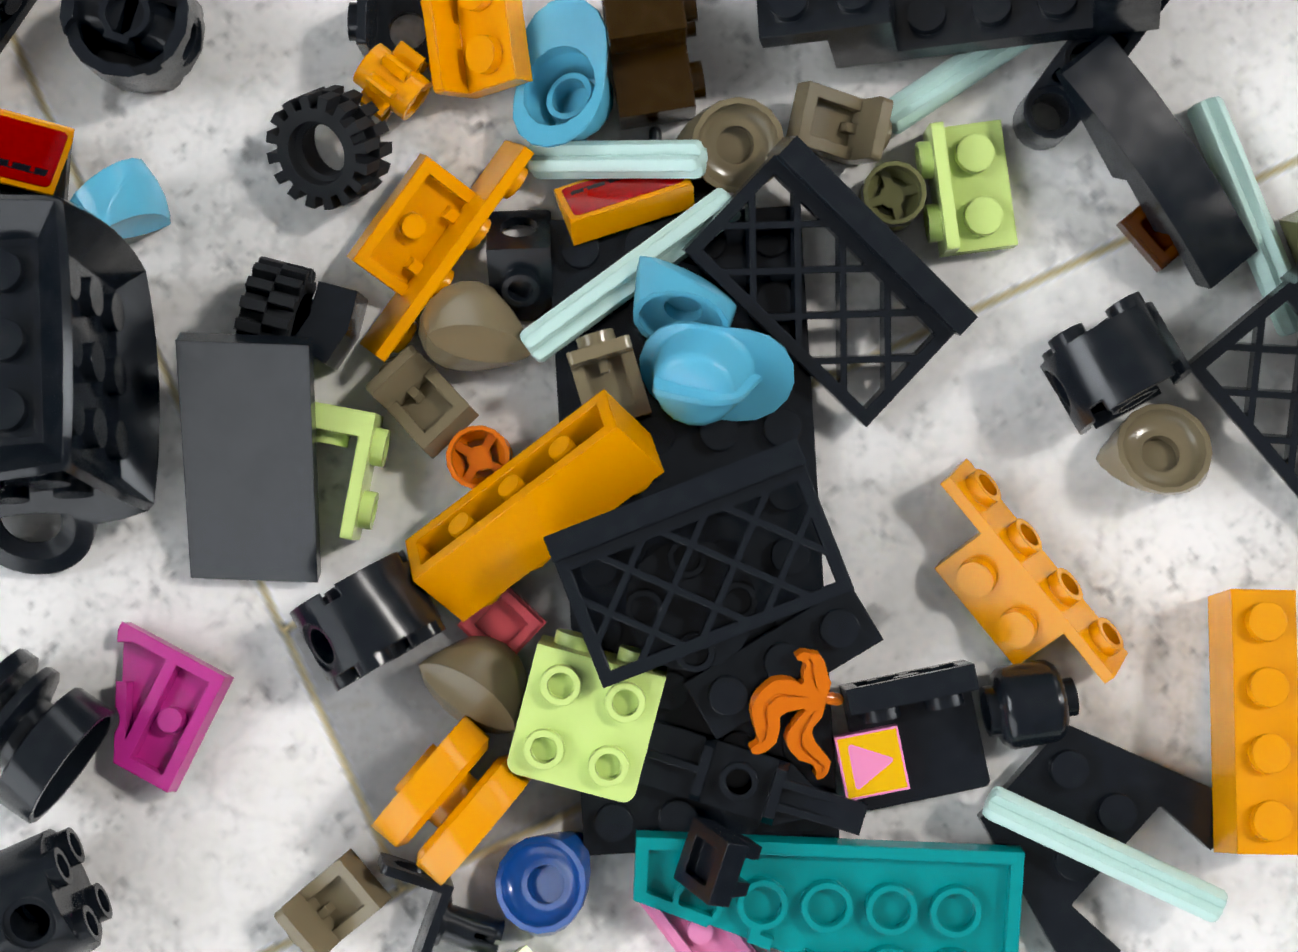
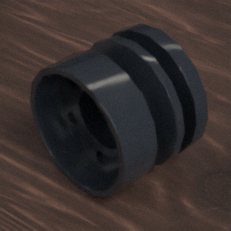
M18 649L0 662V768H4L0 777V804L30 824L37 822L80 776L106 737L114 721L115 711L82 688H74L54 704L50 703L59 684L60 673L52 667H45L36 673L39 667V658L26 649Z

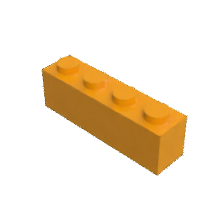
M605 389L601 390L405 540L413 582L462 622L466 621L483 607L497 601L504 591L531 571L541 568L550 560L551 556L543 537L616 509L633 495L643 492L654 479L664 473L651 434Z
M1229 589L1208 596L1214 852L1231 854L1298 855L1296 590Z

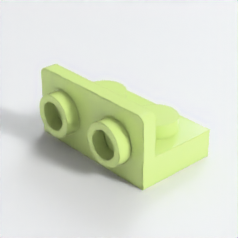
M1001 120L944 127L943 121L930 123L923 133V141L915 143L916 169L924 180L929 179L932 204H927L923 207L924 228L928 243L937 242L939 258L1016 247L1018 240Z

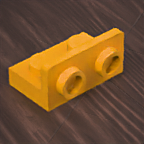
M420 0L429 56V70L433 90L436 94L478 99L533 81L522 0Z

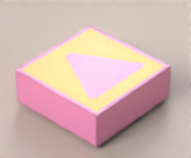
M894 723L833 736L845 797L857 800L910 789L897 724Z

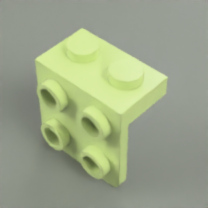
M558 628L555 637L543 634L537 644L507 759L508 768L516 775L618 802L630 801L636 794L666 681L667 667L659 666L603 688L582 633ZM620 645L618 654L604 650L611 670L638 660L642 651L641 648Z

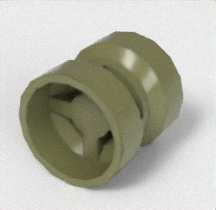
M901 161L884 162L875 167L867 176L859 190L858 197L896 233L908 227L923 209L927 197L926 183L920 172L910 164Z

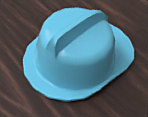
M554 0L535 13L526 28L533 81L516 86L513 100V120L518 133L532 145L546 148L564 145L570 141H587V138L598 132L608 120L614 102V88L606 73L609 50L607 26L600 12L585 0Z
M677 321L657 329L646 340L639 358L641 378L649 393L658 400L661 408L674 420L687 425L705 426L720 420H757L774 413L788 399L795 383L794 364L785 347L771 336L749 329Z

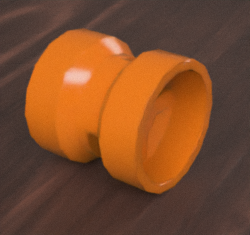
M483 425L469 426L459 431L451 439L446 451L447 467L452 477L462 486L471 489L475 488L514 458V453L508 440L496 430Z

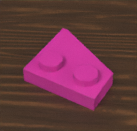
M122 622L118 628L117 642L124 643L122 681H116L115 707L119 713V725L114 732L113 763L167 793L177 792L234 677L134 623Z

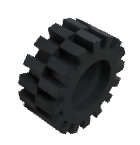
M333 85L328 88L323 86L287 101L281 105L283 110L274 113L270 122L277 127L267 131L266 142L276 144L277 149L266 154L269 164L280 162L283 170L274 174V177L279 185L289 180L292 182L293 186L287 194L294 200L307 195L305 206L315 209L324 205V210H332L368 194V192L376 189L383 182L379 177L388 173L391 163L381 158L392 153V142H381L379 135L388 132L389 128L385 120L377 124L372 120L371 117L379 111L372 101L359 106L363 96L362 93L355 89L344 93V86ZM319 124L329 127L342 144L344 166L341 170H334L322 160L316 149L314 135L315 128Z
M261 256L259 261L255 262L252 267V276H248L245 283V295H241L239 307L241 309L239 316L235 318L233 328L236 329V334L296 336L311 312L314 300L312 298L316 291V282H314L316 272H314V269Z

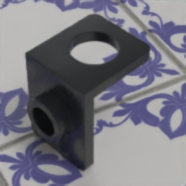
M357 0V2H350L347 17L349 40L356 41V45L364 57L379 43H382L393 52L396 45L392 42L390 36L392 24L397 18L407 14L418 16L424 21L420 0ZM425 37L424 41L413 49L426 58L425 61L429 64Z
M546 209L493 211L489 216L491 226L487 233L486 241L489 286L499 293L519 321H536L552 309L551 223H547V220H551V211ZM516 225H527L536 229L534 233L523 237H512L502 233L506 228Z

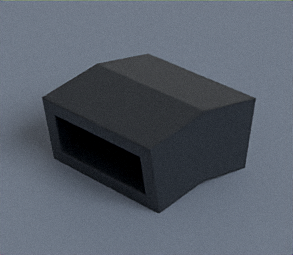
M318 281L310 315L296 334V337H313V357L327 366L338 370L359 338L368 299L356 290Z

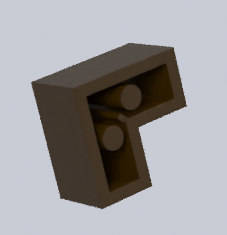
M601 0L603 18L607 26L608 51L621 130L693 119L696 114L695 100L706 99L701 60L689 62L686 44L687 38L696 37L695 21H698L696 0Z

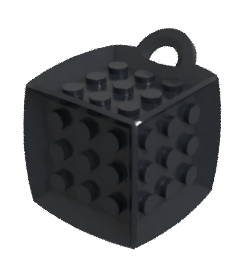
M0 194V565L22 573L51 574L66 570L76 565L85 557L94 540L98 524L121 520L146 512L154 505L159 458L160 386L154 317L146 270L132 248L107 223L81 206L58 196ZM59 513L62 518V526L59 533L48 541L28 542L12 535L3 525L1 518L21 514Z

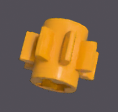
M403 41L398 43L393 52L382 43L377 44L364 57L353 76V82L363 89L360 105L362 106L372 101L379 109L374 116L381 121H387L392 112L404 121L409 119L425 101L432 88V81L422 75L429 66L425 61L426 58Z

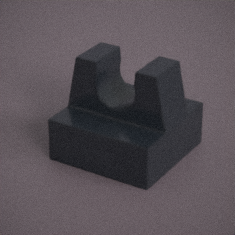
M693 817L673 878L707 905L729 908L732 898L747 895L750 883L740 877V873L746 858L751 860L759 859L762 847L749 837L729 830L715 820Z

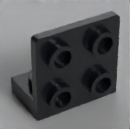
M958 660L839 685L840 693L844 697L843 708L848 732L894 723L898 725L910 789L862 798L863 802L868 804V810L890 807L989 785L990 778L971 692L980 690L974 663Z

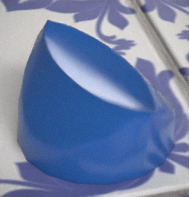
M554 832L525 838L512 846L500 861L495 878L497 901L505 917L519 929L533 936H551L565 929L582 909L589 890L591 874L590 854L584 846L582 832Z

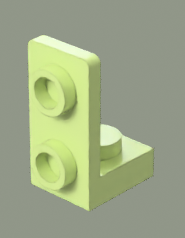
M315 402L316 442L348 448L350 436L358 437L339 538L360 540L362 529L372 530L375 522L379 493L370 491L374 466L384 467L391 431L382 428L384 417L377 413Z

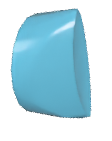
M138 158L121 160L104 168L87 180L70 200V202L81 206L107 223L123 239L148 234L171 224L170 211L165 194L150 169L142 159Z
M639 257L636 272L633 321L644 337L648 339L660 327L677 321L731 327L738 306L724 291L683 267L654 257Z

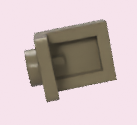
M813 81L798 83L786 137L797 135L817 156L845 165L879 162L892 134L890 118L893 100L882 96L863 99Z
M608 328L577 338L578 349L566 353L581 404L583 405L601 390L605 389L635 419L652 414L629 334L616 338L613 328Z
M413 345L407 346L397 356L387 360L380 368L378 374L366 385V390L395 418L432 459L450 443L451 439L459 431L467 428L479 416Z
M349 849L275 912L274 917L285 930L290 940L302 952H330L342 939L380 910L392 897L355 852Z

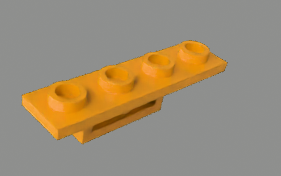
M505 140L471 188H468L427 155L419 154L346 256L396 292L361 340L360 345L384 362L392 352L398 353L407 346L417 329L415 319L434 295L442 288L451 284L454 278L452 268L466 249H474L484 239L491 226L489 216L501 199H508L513 196L524 183L528 175V169L525 166L534 155V152L524 145Z
M966 458L953 469L940 485L973 523L979 533L943 558L934 569L1012 664L1022 663L1064 634L1104 684L1115 678L1128 654L1124 649L1120 633L1109 620L1103 617L1099 618L1085 602L1082 589L1074 576L1064 568H1057L1042 549L1041 539L1035 529L1024 519H1017L1001 500L1000 489L993 478L985 471L976 469Z

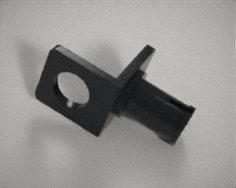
M380 853L378 866L381 874L433 891L412 952H432L433 946L437 947L440 941L474 952H497L499 946L494 943L496 939L500 941L502 939L505 919L494 918L453 905L451 895L454 885L451 877L440 886L420 869L415 862L387 853Z

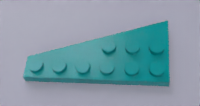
M636 830L633 883L634 901L704 927L712 925L746 938L747 943L769 951L770 948L782 952L1019 951L1025 852L1020 845L742 834L760 845L762 850L758 860L745 859L740 877L750 883L747 895L732 898L728 908L707 905L673 878L688 832Z

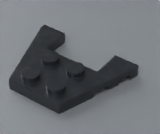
M1070 725L1067 734L1062 740L1039 745L1002 786L1011 792L1124 844L1131 839L1157 808L1161 807L1204 847L1209 850L1213 848L1211 787ZM982 808L977 817L992 844L1020 845L1024 850L1022 895L1055 952H1120L1121 950L1072 906L1073 902L1097 877L1100 871L988 820L982 814Z

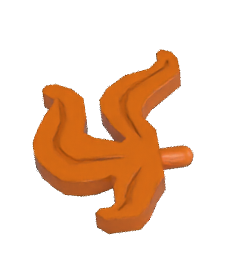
M799 648L793 654L798 661H803L800 669V679L797 680L788 675L770 676L752 694L749 702V711L756 737L748 743V747L752 754L756 755L768 751L777 743L780 731V717L787 712L799 710L785 727L783 737L790 752L798 760L813 765L812 772L816 779L820 780L828 774L831 760L815 741L812 731L822 718L825 705L840 706L844 702V697L840 693L829 692L831 681L828 676L826 663L818 650Z

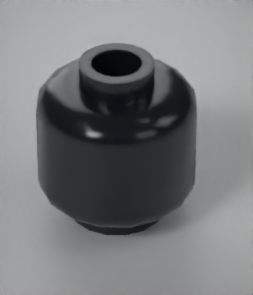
M1035 660L998 667L991 673L988 685L981 686L979 690L981 714L988 735L990 737L998 736L1000 741L1010 749L1027 748L1062 740L1068 732L1070 717L1079 714V698L1073 679L1071 677L1062 679L1054 664L1046 660Z

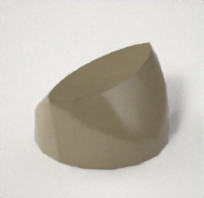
M734 97L718 101L702 110L687 123L676 140L697 139L701 141L703 147L707 148L708 161L706 163V173L700 179L715 188H723L729 193H735L768 158L766 155L784 137L782 125L771 109L754 99Z
M459 281L442 288L428 301L420 316L418 335L422 348L431 360L442 367L459 371L492 370L522 361L531 355L521 341L520 333L524 329L517 316L493 287L482 282Z
M1167 403L1149 404L1132 412L1102 446L1096 460L1111 476L1129 486L1159 495H1178L1190 492L1203 483L1209 471L1213 452L1210 436L1199 419L1187 410Z
M470 636L449 645L419 664V671L425 686L440 706L456 720L461 721L466 716L486 733L505 734L515 730L527 686V673L520 657L507 644L489 636Z

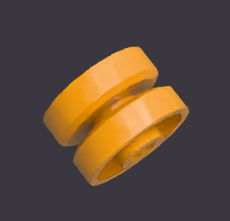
M466 716L462 718L438 747L433 743L394 788L398 794L371 825L395 847L408 844L428 820L436 826L437 829L417 852L416 865L440 886L469 856L531 780V778L516 775L510 771L507 765L509 754L499 756L478 780L471 775L469 771L489 748L490 736Z

